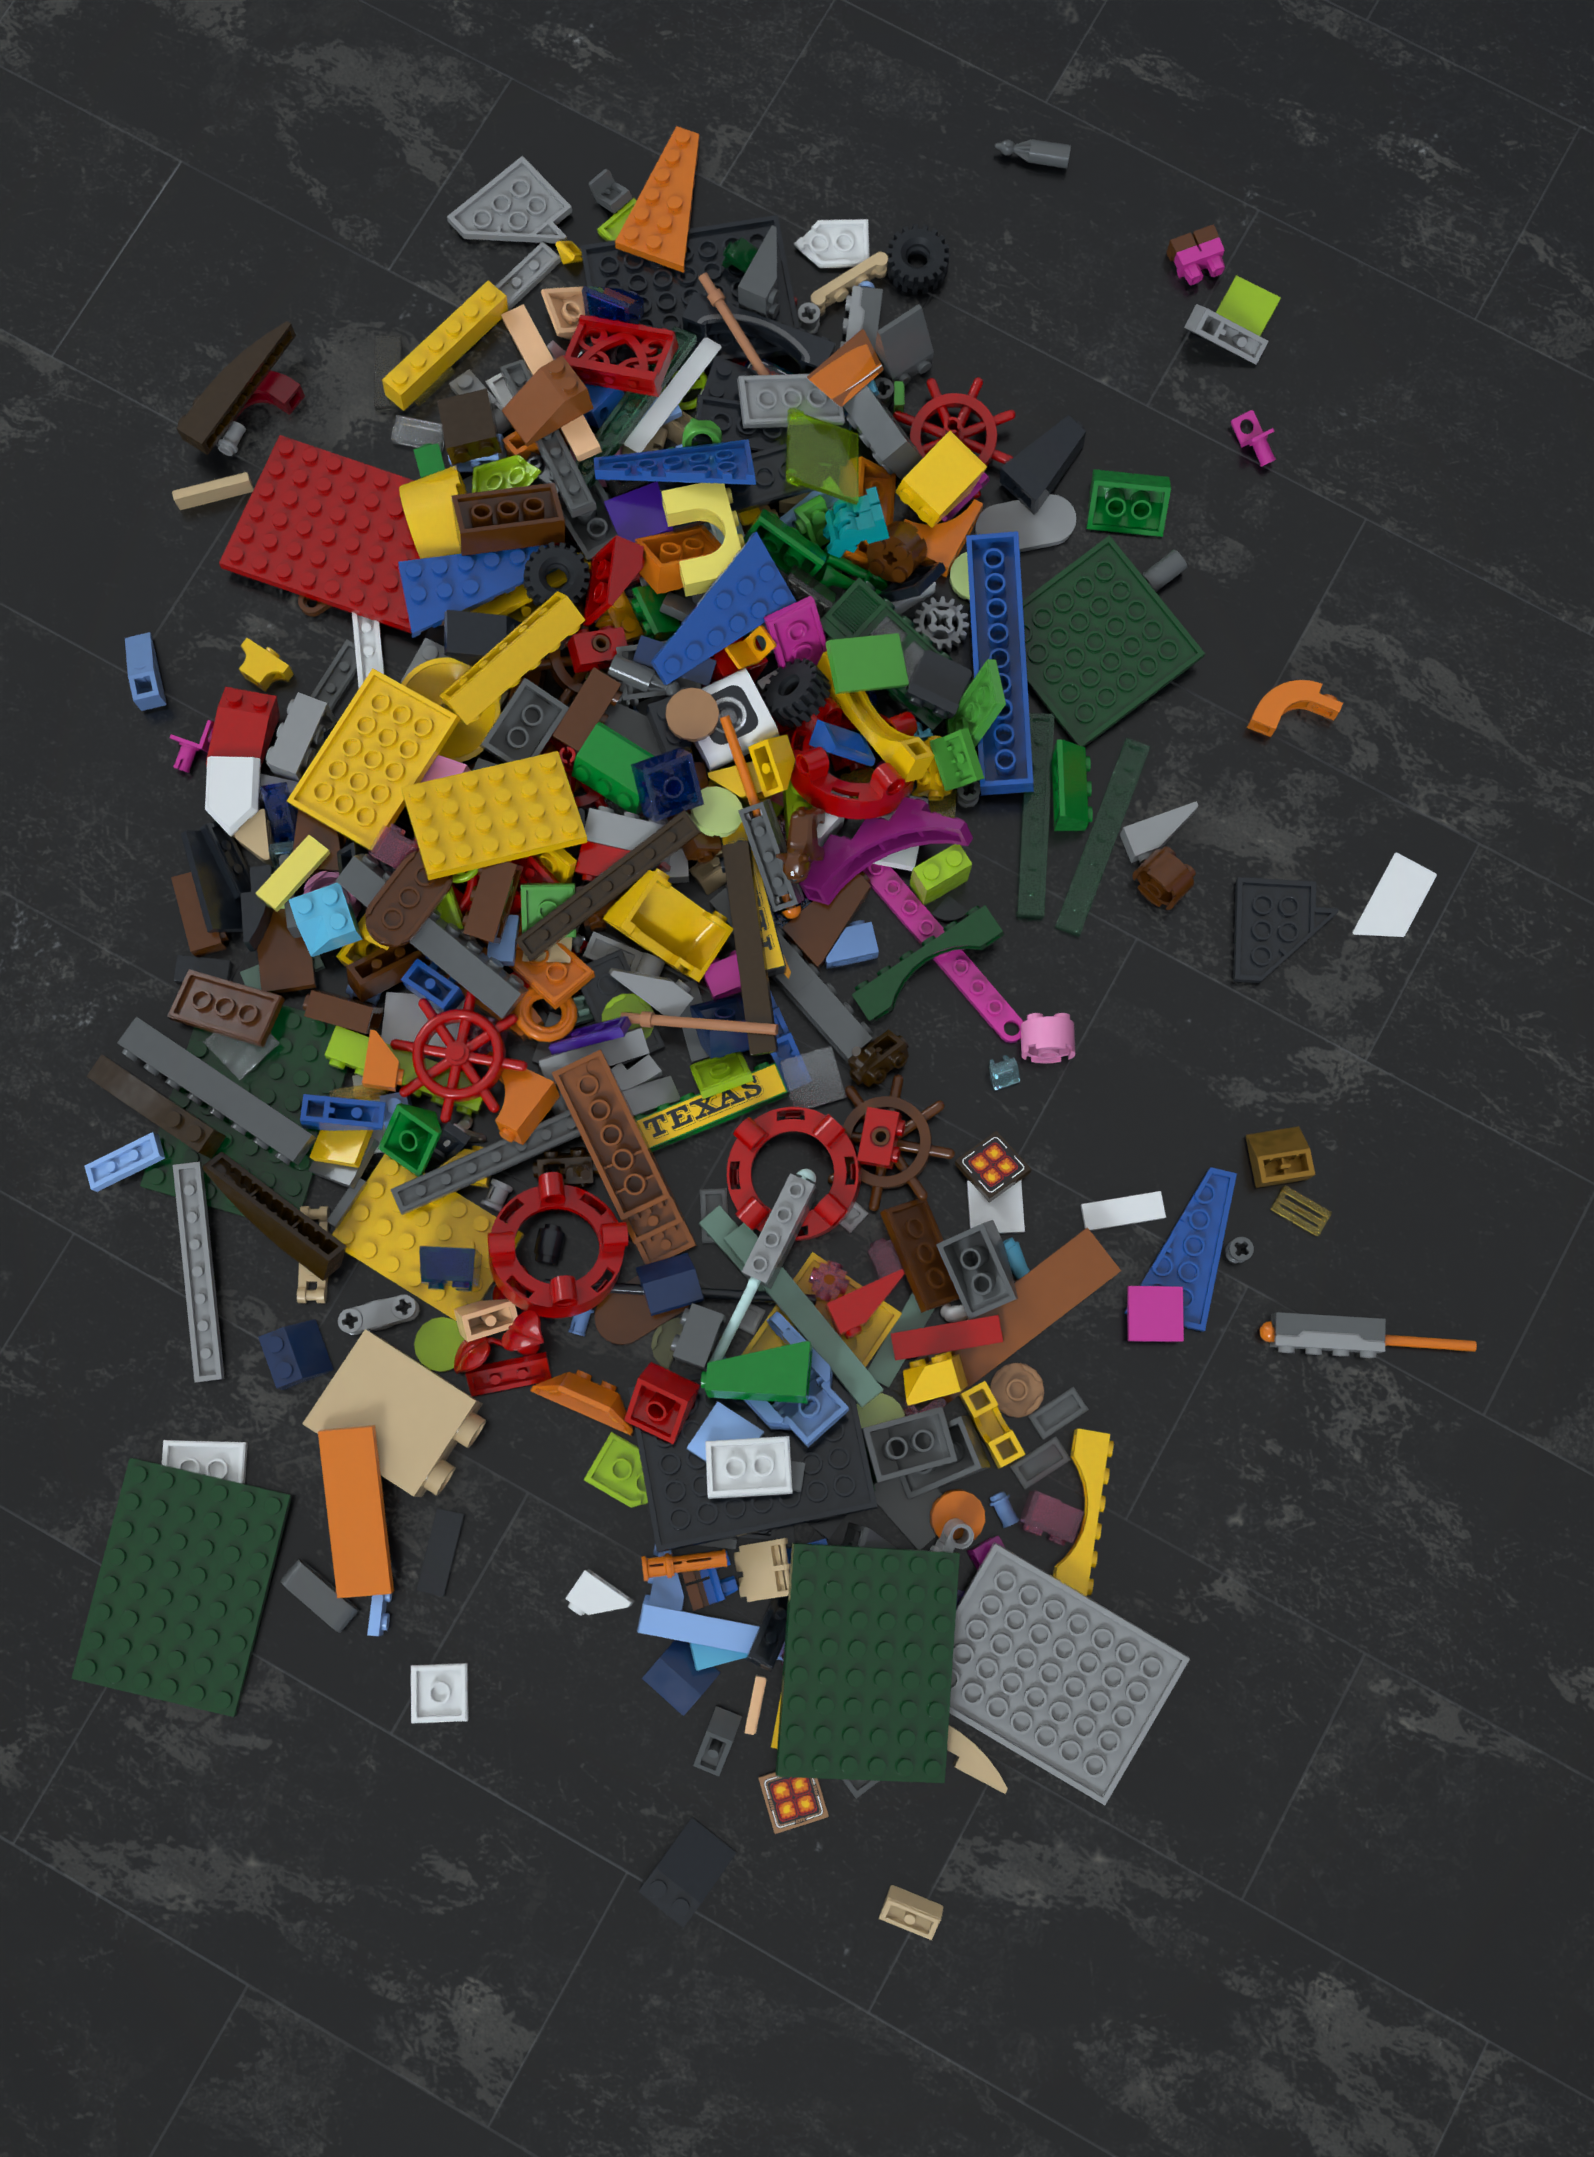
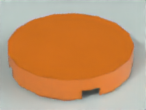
M962 1489L949 1490L940 1498L938 1497L933 1503L930 1511V1524L935 1534L940 1538L947 1521L954 1518L961 1519L973 1530L974 1541L982 1532L985 1524V1510L981 1501L972 1493ZM956 1529L953 1533V1539L961 1538L964 1529Z

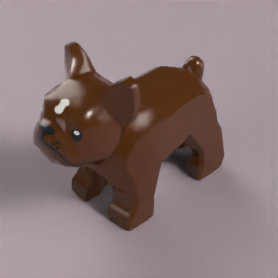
M798 807L791 814L787 852L776 854V858L783 861V872L790 882H803L808 877L811 863L824 860V848L818 845L817 837L818 824L825 823L824 809L812 807L809 810L807 807Z

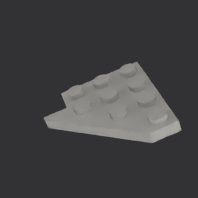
M521 156L449 214L447 219L464 239L536 243L543 241L544 243L556 244L557 241H567V236L556 225L572 213V207Z

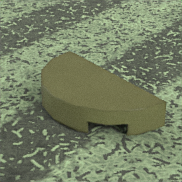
M674 1318L660 1325L652 1338L651 1347L654 1358L660 1366L669 1371L674 1360V1353L670 1350L676 1334L681 1335L683 1326L680 1324L681 1318Z

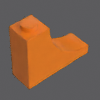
M974 499L962 514L950 521L936 524L933 528L928 524L904 520V522L915 526L919 530L917 534L920 538L923 539L924 537L927 555L921 563L922 566L943 562L946 571L942 576H948L954 560L959 556L966 543V535H970L976 525L977 519L982 512L983 503Z
M490 1051L487 1055L493 1056V1052ZM504 1068L499 1080L505 1085V1099L495 1122L502 1138L508 1142L515 1141L524 1145L560 1095L552 1080L528 1069L517 1071Z

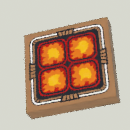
M776 1772L758 1777L775 1834L829 1817L818 1778L777 1777L775 1775Z

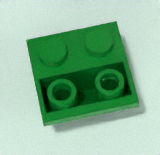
M651 586L633 588V599L630 601L636 618L642 624L644 636L658 641H668L681 624L678 619L660 611L666 593L657 594Z

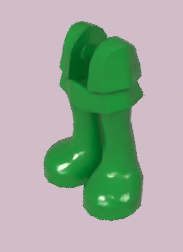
M828 553L824 565L814 580L813 590L824 592L829 587L836 586L847 591L855 580L835 569L850 574L857 579L867 580L875 587V592L878 595L882 592L880 590H884L888 586L889 581L882 579L880 576L873 575L869 569L867 570L856 565L844 556L838 558Z

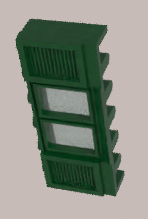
M858 578L820 620L823 631L831 640L899 633L909 684L925 651L931 650L953 661L945 652H938L932 646L934 643L924 633L920 635L913 628L915 625L909 618L904 615L902 617L894 611L895 606L888 599H882L875 592V587L867 580L863 581ZM970 678V680H969V682H968V684H967V686H966V688H965V691L967 690V688H968L969 685L971 684L972 678ZM909 685L886 689L890 692L888 696L896 702L898 700L915 718L917 717L925 726L930 728L931 732L943 720L932 713L933 710L924 706L920 708L908 702L909 699L904 697Z

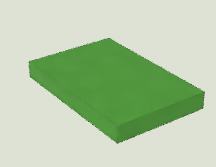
M899 633L834 639L825 642L835 694L898 688L909 685Z

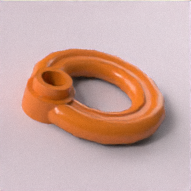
M531 987L528 988L529 991L514 1009V1014L518 1016V1027L526 1036L541 1042H553L563 1039L572 1032L577 1022V1007L573 998L570 997L559 1006L562 1015L557 1024L550 1027L536 1024L531 1018L530 1008L535 1001L543 998Z

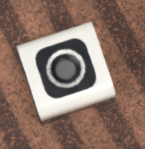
M746 668L702 688V690L708 692L714 698L719 709V720L714 732L704 740L691 742L692 753L696 761L705 764L708 781L710 780L708 777L709 772L736 766L720 718L730 715L745 761L751 759L748 746L779 736L777 726Z

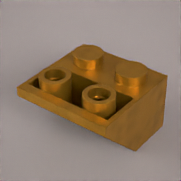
M1299 1126L1246 1135L1256 1188L1308 1180L1315 1175L1310 1147Z

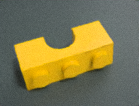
M986 1381L959 1395L998 1469L1026 1455L1014 1432L1010 1430L999 1411L998 1403Z

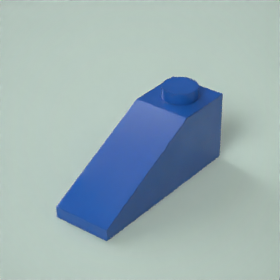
M303 1094L300 1122L302 1128L316 1130H383L386 1102Z

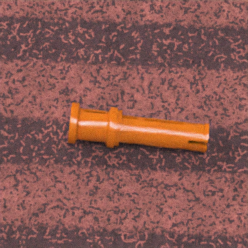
M725 1549L672 1556L669 1553H665L662 1557L654 1558L641 1556L644 1581L660 1576L672 1578V1576H675L674 1573L727 1567Z

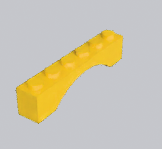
M827 651L823 652L817 667L828 678L831 689L828 690L830 696L842 708L843 713L881 758L897 770L904 778L905 783L923 778L935 756L920 737L906 735L891 727L875 710L865 691L835 694Z
M1077 1428L1074 1429L1070 1457L1078 1470L1083 1484L1085 1498L1084 1517L1074 1545L1066 1556L1054 1566L1053 1577L1085 1596H1091L1094 1580L1090 1579L1091 1567H1096L1098 1552L1094 1551L1095 1540L1100 1539L1102 1524L1098 1523L1099 1512L1104 1511L1106 1496L1102 1495L1103 1484H1108L1110 1469L1106 1468L1107 1457L1112 1456L1114 1441H1110V1434Z

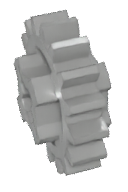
M941 596L940 602H936L935 598L932 597L930 605L923 602L921 605L922 611L916 610L915 612L917 619H913V624L915 625V630L920 635L924 633L933 641L934 644L932 646L936 647L938 652H941L942 648H946L949 653L951 652L952 645L958 648L961 643L960 639H966L967 633L965 631L968 630L969 623L965 622L968 614H961L963 606L958 605L955 607V599H951L949 603L945 602L944 596ZM925 618H927L929 624L926 630L924 627ZM955 620L958 624V629L956 632L954 631L955 627L953 626Z

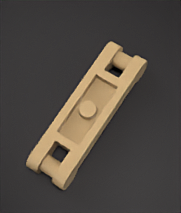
M878 252L814 291L811 295V303L818 306L820 316L824 315L825 308L836 301L841 302L847 298V295L852 292L853 286H858L861 282L870 281L875 277H885L887 274L888 256L884 252Z
M310 1206L300 1207L302 1213L312 1220H319V1226L329 1232V1223L327 1222L330 1216L329 1206H320L319 1209H310ZM299 1263L297 1302L307 1303V1301H316L317 1303H326L328 1277L322 1281ZM309 1282H317V1289L308 1290Z

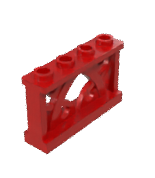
M580 315L579 323L565 355L562 356L581 381L585 384L659 397L662 391L661 385L674 353L677 352L679 347L675 332L666 328L659 329L643 324H631L620 320ZM587 336H591L592 347L585 344ZM626 343L637 356L624 360L619 365H614L610 363L608 356L604 352ZM581 349L585 351V353L580 358H578ZM657 349H663L659 355L655 357H647L654 355L657 352ZM649 364H657L654 372L649 371Z

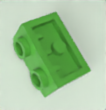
M821 495L794 509L797 519L794 521L796 529L802 536L818 544L820 547L830 542L823 534V529L827 525L825 514L828 509Z

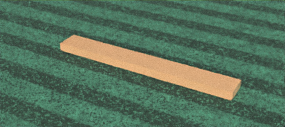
M524 304L501 314L503 322L532 376L539 368L553 361ZM584 415L560 428L578 462L602 452Z

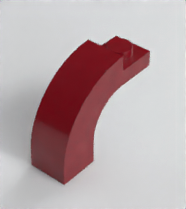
M270 371L233 421L247 407L256 403L273 404L290 415L305 397L301 385L282 373Z

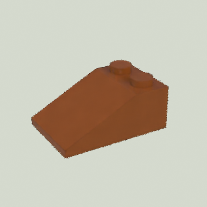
M560 356L539 368L502 409V413L528 447L594 408L587 387L565 358Z

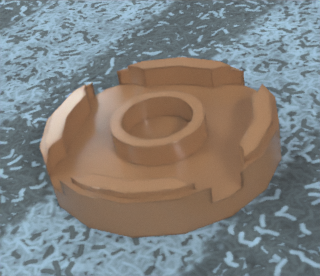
M687 688L680 690L671 697L666 708V720L669 729L676 737L690 742H697L706 739L714 732L719 720V709L716 701L708 692L698 688Z
M1013 1363L1005 1365L995 1373L990 1382V1390L998 1403L999 1411L1006 1416L1015 1418L1028 1416L1038 1409L1043 1400L1044 1387L1042 1378L1035 1369L1027 1364Z

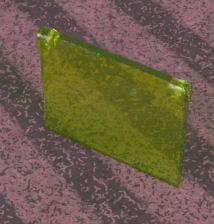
M795 408L788 409L786 481L798 487L801 485L856 505L858 503V434L806 415L804 411Z

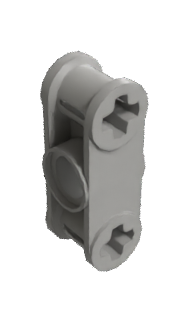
M408 1295L374 1300L364 1305L343 1310L339 1314L338 1325L342 1331L351 1335L362 1334L365 1329L368 1331H378L414 1320L419 1314L420 1306L414 1298ZM404 1302L412 1305V1308L407 1310L408 1314L400 1311V1308L404 1307ZM350 1316L358 1319V1322L354 1323V1328L347 1325V1322L351 1321Z

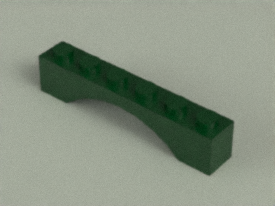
M986 905L981 908L975 906L965 914V919L959 923L953 921L944 927L943 934L937 938L934 935L927 938L921 943L922 948L914 953L912 950L906 952L899 958L900 962L892 968L890 965L884 967L877 972V978L871 982L865 980L855 987L856 992L852 996L871 1024L894 1009L904 984L926 962L951 951L965 949L983 950L1004 936L1003 930Z

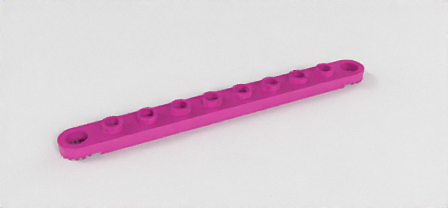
M871 864L863 870L871 881L869 884L920 944L933 935L937 938L944 933L943 927L891 867ZM963 950L951 951L933 958L1002 1040L1013 1043L1021 1039V1024L1023 1020ZM1008 1022L1016 1023L1019 1028L1018 1034L1014 1036L1006 1034L1004 1025Z

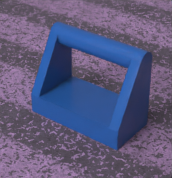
M817 719L809 745L822 747L828 753L867 766L874 765L875 757L862 734Z

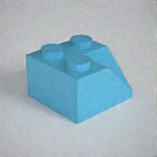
M334 883L289 899L297 927L311 957L363 939L348 892L340 884Z

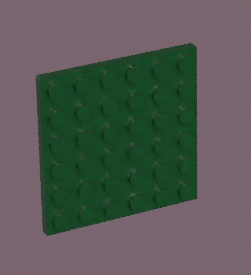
M1110 535L1022 600L1027 683L1074 743L1082 747L1088 745L1205 656V652Z

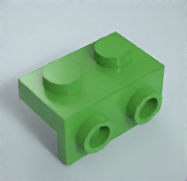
M968 728L960 729L930 741L945 791L964 787L984 779Z

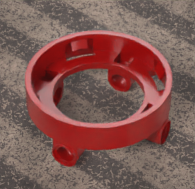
M831 696L825 698L824 700L827 703L824 707L820 706L818 709L820 713L817 716L813 714L811 716L812 720L809 722L802 721V725L796 728L792 736L791 748L795 757V763L790 781L793 787L809 804L816 808L824 809L828 814L842 818L872 819L895 811L904 797L909 798L915 780L905 783L904 778L890 763L886 762L874 770L870 783L846 782L828 773L829 758L826 751L822 747L814 748L809 745L817 719L844 729L859 731ZM909 711L890 718L879 714L891 727L901 733L914 736L917 731V722ZM831 791H834V792H837V793H840V794H843V795L855 796V797H858V799H852V798L842 797V796H839V795H836V794L831 793Z
M802 1107L775 1109L764 1113L755 1120L750 1117L746 1118L733 1133L737 1139L731 1149L727 1164V1185L731 1199L738 1210L735 1213L737 1217L750 1229L762 1231L772 1209L760 1200L752 1182L754 1159L760 1148L776 1135L786 1132H802L815 1137L827 1148L834 1165V1180L830 1192L813 1210L809 1211L802 1227L808 1226V1234L800 1230L795 1241L813 1239L837 1227L853 1208L861 1185V1163L857 1160L858 1152L851 1138L845 1132L846 1130L829 1114L824 1115L818 1111ZM801 1115L805 1116V1120H801V1119H786V1118H800ZM785 1116V1120L778 1121V1118ZM845 1157H852L854 1159V1164H850V1179L855 1180L853 1185H846L847 1165Z
M548 1172L539 1176L537 1187L518 1194L499 1212L492 1226L491 1233H488V1259L490 1271L497 1287L514 1305L524 1311L533 1310L542 1317L565 1318L582 1314L594 1308L612 1291L620 1274L624 1249L628 1246V1229L626 1222H618L611 1209L598 1197L578 1187L564 1185L561 1173ZM550 1209L567 1210L584 1218L594 1229L599 1242V1255L593 1268L577 1281L573 1276L563 1275L553 1278L550 1284L530 1276L522 1268L515 1254L516 1234L528 1218L536 1213ZM608 1269L612 1272L611 1280L608 1282L605 1279L596 1289V1292L592 1287L600 1281ZM513 1278L520 1286L533 1294L526 1298V1295L517 1288H512L508 1281Z

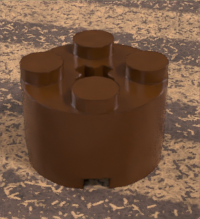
M895 521L886 526L889 539L868 545V567L875 576H880L882 579L890 582L902 583L925 560L927 545L924 537L921 539L917 534L919 530L915 526L904 521Z
M1165 846L1162 849L1155 850L1133 872L1132 876L1134 881L1136 878L1138 879L1140 885L1137 888L1145 898L1158 907L1162 904L1167 905L1166 909L1170 910L1194 886L1193 877L1196 875V872L1190 865L1183 864L1171 848Z

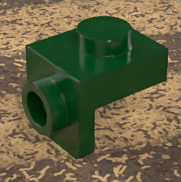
M742 237L734 243L730 242L723 252L725 258L722 266L727 268L730 265H734L746 273L758 248Z

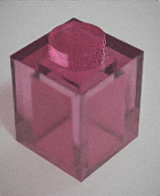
M881 1238L870 1244L871 1249L867 1250V1255L878 1279L903 1269L891 1240L886 1241L885 1238Z

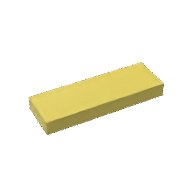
M308 835L260 887L256 895L278 912L329 856L330 851L312 836Z

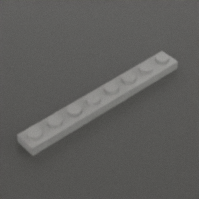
M203 1162L173 1165L194 1381L202 1382L225 1379Z

